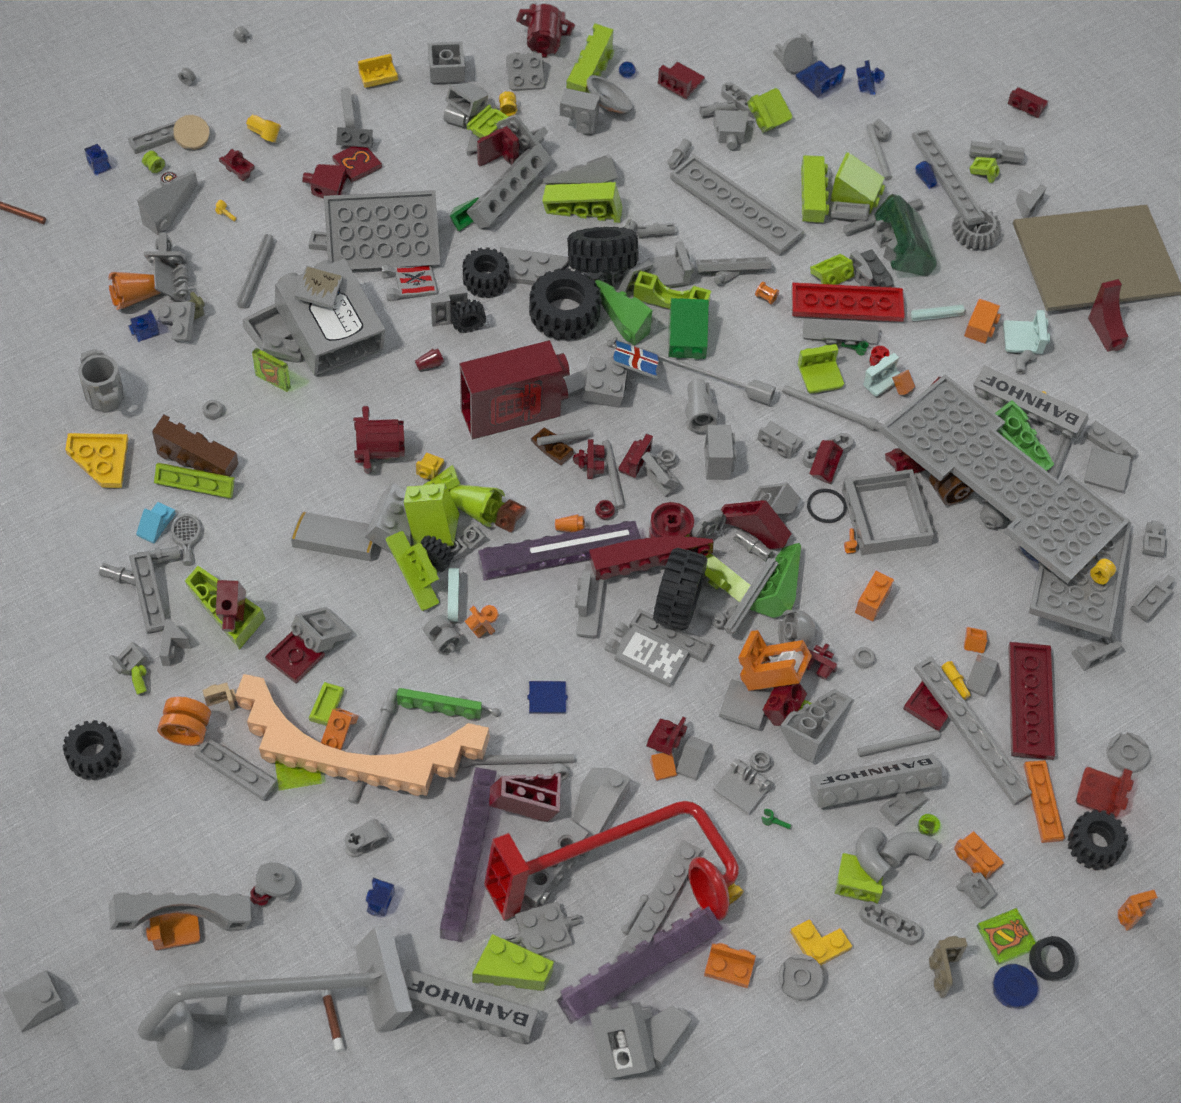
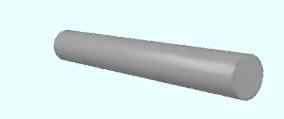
M587 429L537 438V443L540 446L591 437V431Z

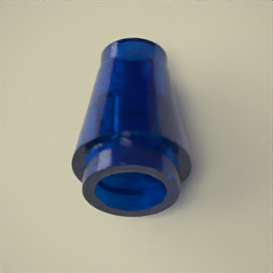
M927 161L917 164L915 174L928 188L936 186L937 181L931 164Z

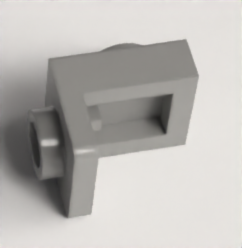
M133 642L118 657L114 655L109 657L113 663L112 668L117 673H124L130 676L132 675V668L142 665L148 658L139 646Z

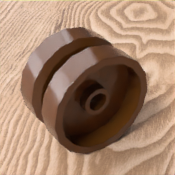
M952 472L941 481L932 474L929 477L930 484L938 492V496L944 505L950 506L962 502L975 492Z

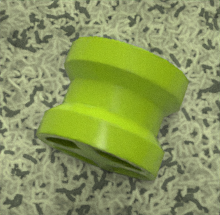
M151 150L143 156L142 164L155 174L164 168L165 160L158 156L155 151Z

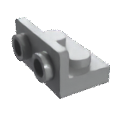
M770 421L765 428H760L757 439L764 446L770 447L779 455L785 456L788 459L795 454L803 443V439L773 421Z
M646 452L642 456L646 462L643 471L660 492L667 497L680 483L658 456Z

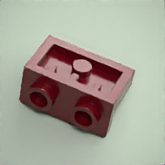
M1017 87L1016 90L1011 91L1007 104L1039 118L1047 107L1048 100Z
M646 433L643 440L639 439V441L632 443L618 468L619 472L636 478L645 462L642 456L646 452L650 453L652 450V435Z
M682 716L678 725L670 720L660 718L647 741L646 747L671 755L674 748L678 749L681 739L686 734L688 728L685 725L686 717Z

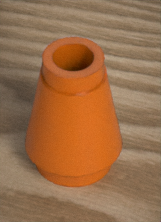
M576 514L555 519L556 531L576 534L584 532V516Z

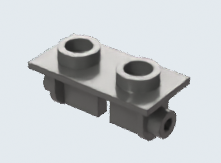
M337 127L336 145L372 148L374 140L373 130Z

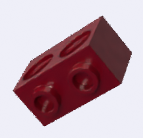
M800 683L774 687L762 710L774 726H781L791 712L799 711L807 696V692Z

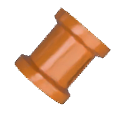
M764 281L760 283L755 292L756 297H762L770 305L776 301L779 295L778 289L770 288Z

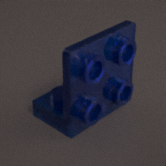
M819 60L797 73L795 78L816 97H819L843 83L846 67L840 64L830 69Z

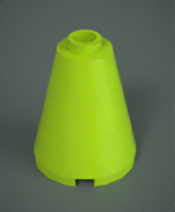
M461 484L449 489V493L457 508L484 526L491 527L490 524L492 522L495 523L498 509L504 504L502 502V496L505 497L503 490L494 487Z

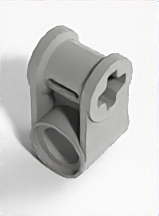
M370 820L346 834L345 851L348 856L359 857L388 841V837L378 820Z

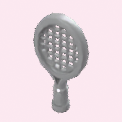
M188 513L177 516L171 524L172 539L176 544L184 548V566H191L193 564L190 548L199 540L202 530L197 517Z

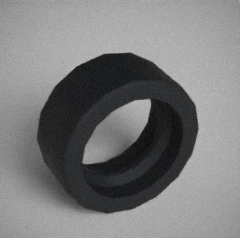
M1049 936L1038 940L1032 946L1029 952V962L1037 976L1043 980L1054 981L1064 978L1072 972L1075 966V954L1073 948L1066 940L1057 936ZM1052 945L1060 951L1063 958V966L1059 971L1052 972L1044 966L1041 959V951L1045 946Z

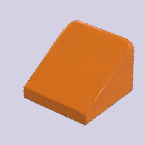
M905 370L892 377L899 395H905L915 388L909 370Z
M967 627L964 649L984 653L987 643V631Z
M664 753L651 755L650 764L656 781L677 775L672 753L671 755Z

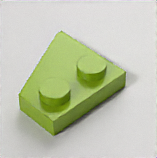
M451 465L424 485L445 484L449 490L459 485L460 481L455 467Z

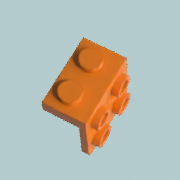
M170 913L149 919L150 927L146 928L148 942L152 941L155 950L189 945L200 941L198 916Z

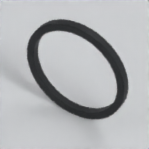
M819 489L814 491L808 498L807 510L819 522L834 523L842 519L846 513V501L835 490ZM824 492L836 495L843 503V512L834 519L818 517L810 507V501L815 495Z

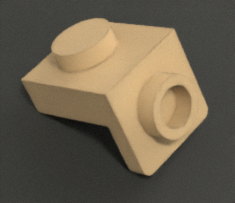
M227 682L220 685H211L207 689L202 690L207 707L228 701L230 709H235L234 702L237 701L234 689L229 690Z

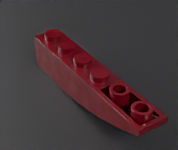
M671 536L630 540L589 550L590 563L595 579L607 580L617 575H628L631 572L644 571L660 565L666 566L671 551L675 548H682L707 556L713 553L714 542L713 539Z

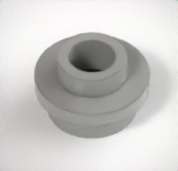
M663 449L658 454V458L667 468L676 464L677 456L673 450Z
M757 751L751 755L750 766L754 770L764 772L770 768L771 758L766 752ZM761 760L764 764H758L757 761Z

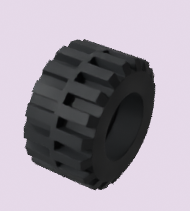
M486 247V249L478 248L477 251L472 250L471 254H467L462 265L463 284L467 287V291H471L473 295L478 294V297L486 296V298L502 293L509 283V262L507 257L502 252H497V249L491 250L489 247Z
M93 720L92 723L83 721V725L77 724L75 725V730H69V737L65 736V744H63L64 756L70 770L74 771L76 776H82L85 780H88L89 777L92 780H97L99 776H101V779L105 778L106 773L111 774L114 772L113 767H118V760H121L122 757L118 737L111 726L107 727L105 722L99 724L98 720ZM99 744L103 746L102 750L93 756L82 755L83 750L90 745Z
M1097 809L1092 810L1091 813L1089 811L1084 812L1083 816L1080 815L1068 835V849H1072L1070 854L1072 857L1076 856V861L1079 864L1081 862L1084 863L1086 868L1092 866L1093 870H1098L1100 867L1104 870L1108 866L1112 867L1119 860L1128 844L1126 843L1128 840V835L1125 834L1127 831L1126 827H1122V821L1120 819L1116 820L1114 818L1115 815L1112 813L1108 815L1106 814L1107 811L1104 810L1098 813ZM1088 833L1102 836L1108 846L1101 847L1095 845L1089 839Z

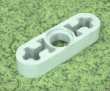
M449 568L448 620L450 622H458L459 568Z

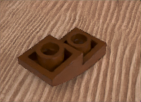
M543 427L531 438V441L546 456L562 465L574 455V450L562 442L539 446L537 438L557 435Z

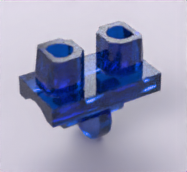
M870 60L864 61L865 66L856 68L859 80L858 87L860 92L869 90L870 95L876 94L874 82L877 84L881 83L885 78V72L879 68H875L872 71Z

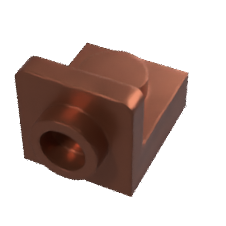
M509 499L498 509L495 525L510 533L513 532L516 521L525 514L527 507Z

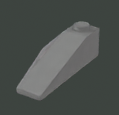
M834 689L819 697L811 705H804L800 711L791 712L781 724L780 729L792 751L813 763L853 698Z
M592 768L581 784L573 822L588 831L589 837L603 832L629 791L631 778L612 768ZM589 852L581 855L586 858Z

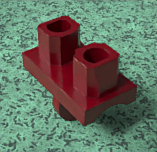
M231 149L225 156L219 158V162L226 166L229 172L235 173L241 181L248 179L251 176L250 172L255 169V165L244 158L243 153L239 150Z
M588 439L587 454L584 453L583 449H580L579 453L573 456V462L579 465L580 469L587 465V479H593V474H604V461H594V458H604V445H594V439Z
M827 643L823 648L815 645L813 650L820 654L808 649L812 657L806 668L809 671L813 663L820 665L816 675L824 680H827L832 672L835 673L838 669L837 663L825 658V656L830 659L834 657V653L828 651L830 645Z

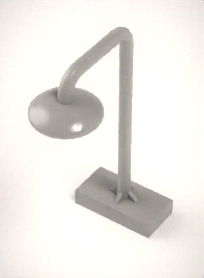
M391 926L374 927L355 947L361 973L183 985L170 990L163 996L140 1023L138 1034L144 1040L156 1041L161 1058L169 1067L177 1069L181 1068L188 1061L193 1046L192 1017L187 1004L184 1002L188 999L365 987L376 1032L393 1031L413 1012Z

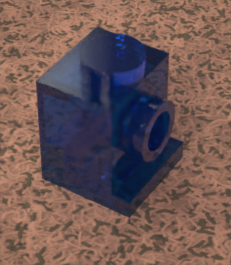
M98 144L84 149L87 163L95 175L112 169L107 161L108 155L104 149L101 150Z
M148 310V313L130 319L129 331L131 336H136L138 342L160 335L152 310Z
M373 877V890L369 889L365 899L368 905L366 912L373 916L381 915L385 917L395 894L394 884Z

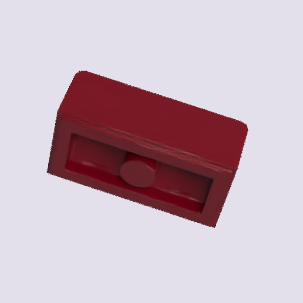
M822 440L809 474L831 484L844 449L833 440Z

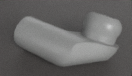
M1031 350L1023 351L1016 358L1017 374H1024L1026 372L1025 363L1027 361H1034L1035 354Z

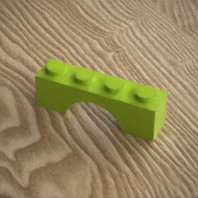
M640 271L634 284L633 298L635 297L640 301L670 309L671 298L707 299L710 305L711 290L693 286L687 291H676L665 286L657 275Z

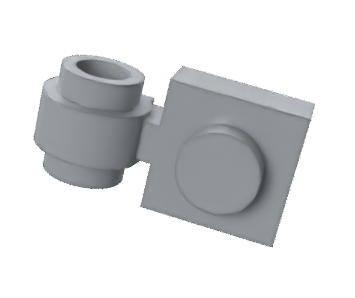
M1153 520L1147 522L1142 553L1163 556L1165 549V535H1162L1164 524Z

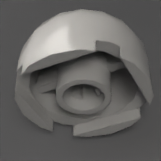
M786 610L782 614V616H785L783 621H779L778 624L780 644L804 640L808 647L816 635V627L812 618L804 611Z

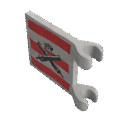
M431 265L382 266V277L386 279L395 275L398 289H387L386 297L388 301H395L405 297L437 295Z

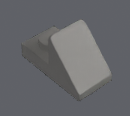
M1040 184L1036 190H1032L1031 194L1021 189L1019 190L1016 203L1022 218H1029L1043 200L1047 187Z
M166 619L159 656L162 666H171L172 658L176 657V648L190 649V644L184 633L170 619Z

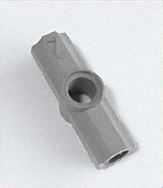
M994 140L990 143L971 141L969 156L996 158L997 164L1003 161L1022 163L1025 148L1006 146L1001 140Z

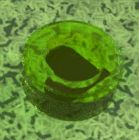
M924 814L920 817L917 828L921 834L931 837L937 834L940 828V821L933 814Z

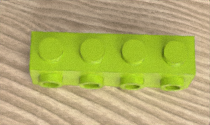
M803 155L801 164L802 221L824 223L825 215L829 213V204H826L829 191L825 190L828 187V177H825L828 171V164H825V156Z

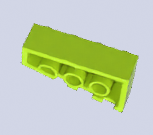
M594 23L592 27L593 35L588 36L585 50H581L578 63L575 62L567 79V89L590 93L587 87V79L592 75L601 77V72L606 70L608 61L612 60L614 56V29Z
M616 182L545 185L542 202L546 214L568 217L574 214L583 219L589 216L597 217L599 221L612 219L614 223H620L623 206Z
M197 566L186 578L185 583L193 596L222 629L223 621L216 615L217 580L219 579L200 566ZM245 598L243 621L235 622L234 632H225L239 650L266 619L262 609Z

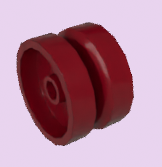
M676 502L662 503L657 506L651 514L649 538L669 536L691 537L694 527L692 512L686 506Z

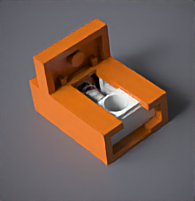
M759 630L751 631L738 657L740 664L743 666L740 673L741 680L746 685L748 691L800 683L812 655L804 640L767 646Z

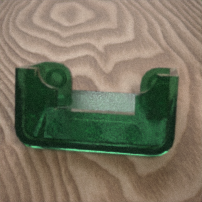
M890 194L874 213L876 221L891 222L898 243L893 249V252L896 253L895 261L892 260L890 262L892 270L928 277L936 268L937 261L922 217L900 195Z

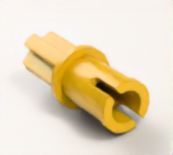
M953 661L944 663L941 666L944 674L964 700L968 699L971 694L963 682V675H960Z

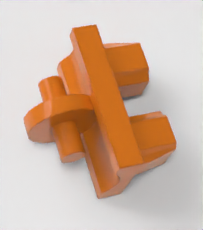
M473 605L469 609L472 615L464 622L478 638L487 631L492 635L495 630L490 623L497 620L498 610L493 605H486L479 612Z

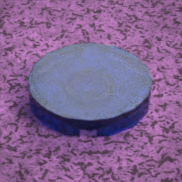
M1007 964L1001 967L993 977V994L1005 1007L1023 1009L1029 1006L1037 996V979L1025 966Z

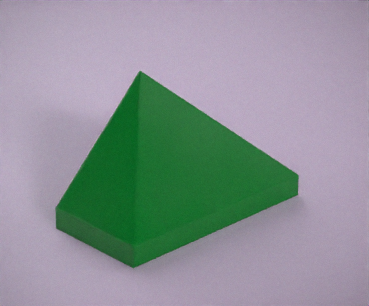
M478 197L454 207L449 216L457 231L474 222L467 214V211L479 199Z

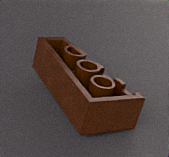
M163 414L152 431L156 451L160 457L171 459L182 466L186 465L198 471L229 477L232 475L239 464L237 452L214 440L210 443L203 434L199 432L193 434L185 429L186 425L180 422L176 425L169 421V416Z

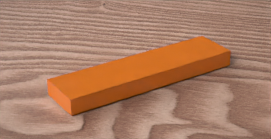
M1046 760L1025 762L1024 770L1028 787L1032 792L1030 795L1041 842L1063 841L1064 834Z

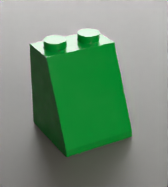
M671 298L668 319V357L706 359L709 300Z

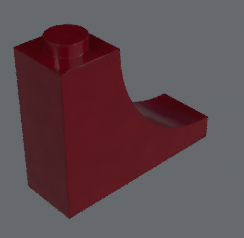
M1119 279L1101 284L1088 317L1107 352L1123 349L1129 337L1120 312L1119 299L1122 283Z
M766 500L724 504L721 508V511L726 516L725 524L733 525L749 532L758 538L768 549L783 548L792 534Z

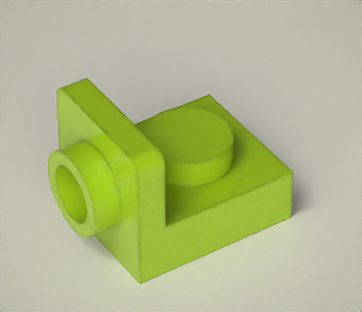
M976 157L969 168L971 174L987 175L989 183H993L1000 172L996 158Z

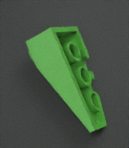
M597 279L595 282L601 292L602 306L624 340L636 345L650 334L652 309L635 297L630 299L625 292L621 291L618 293L613 286Z
M1013 400L995 413L1005 421L1003 427L997 431L1000 435L1044 470L1048 471L1055 465L1044 445L1039 443L1036 437L1037 432L1030 427L1028 416Z
M800 543L782 548L776 556L775 561L778 562V566L750 610L772 618L781 616L786 610H792L796 599L801 552Z

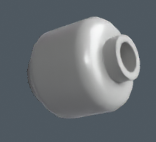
M988 501L985 502L980 513V519L988 528L1003 526L1007 518Z

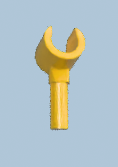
M218 200L215 204V212L219 215L223 213L231 220L236 221L237 218L226 210V202Z

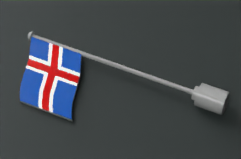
M617 337L612 339L616 346L613 354V363L657 379L656 369L659 363L658 358L746 388L745 392L748 393V398L768 405L773 400L776 390L775 386L755 379L746 385L617 340Z

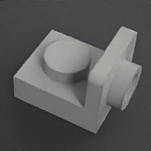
M981 872L966 873L960 878L961 882L956 886L958 890H964L977 908L982 907L996 894Z

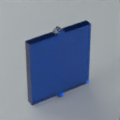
M529 681V695H527L529 714H566V700L568 699V695H566V681Z

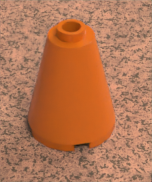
M109 273L108 280H112V285H109L110 296L113 305H118L117 310L124 309L161 293L155 289L153 274Z

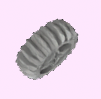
M980 208L985 216V222L967 225L958 212L952 223V235H955V240H960V245L965 244L966 248L970 246L973 250L978 248L981 251L983 247L988 249V247L993 246L997 242L1001 233V221L998 220V216L993 215V211L988 212L987 208Z

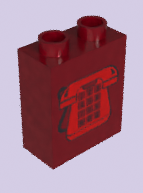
M550 340L459 363L460 410L472 440L560 417L561 401L569 397L568 388L563 378L570 375L569 364L564 353L556 355Z

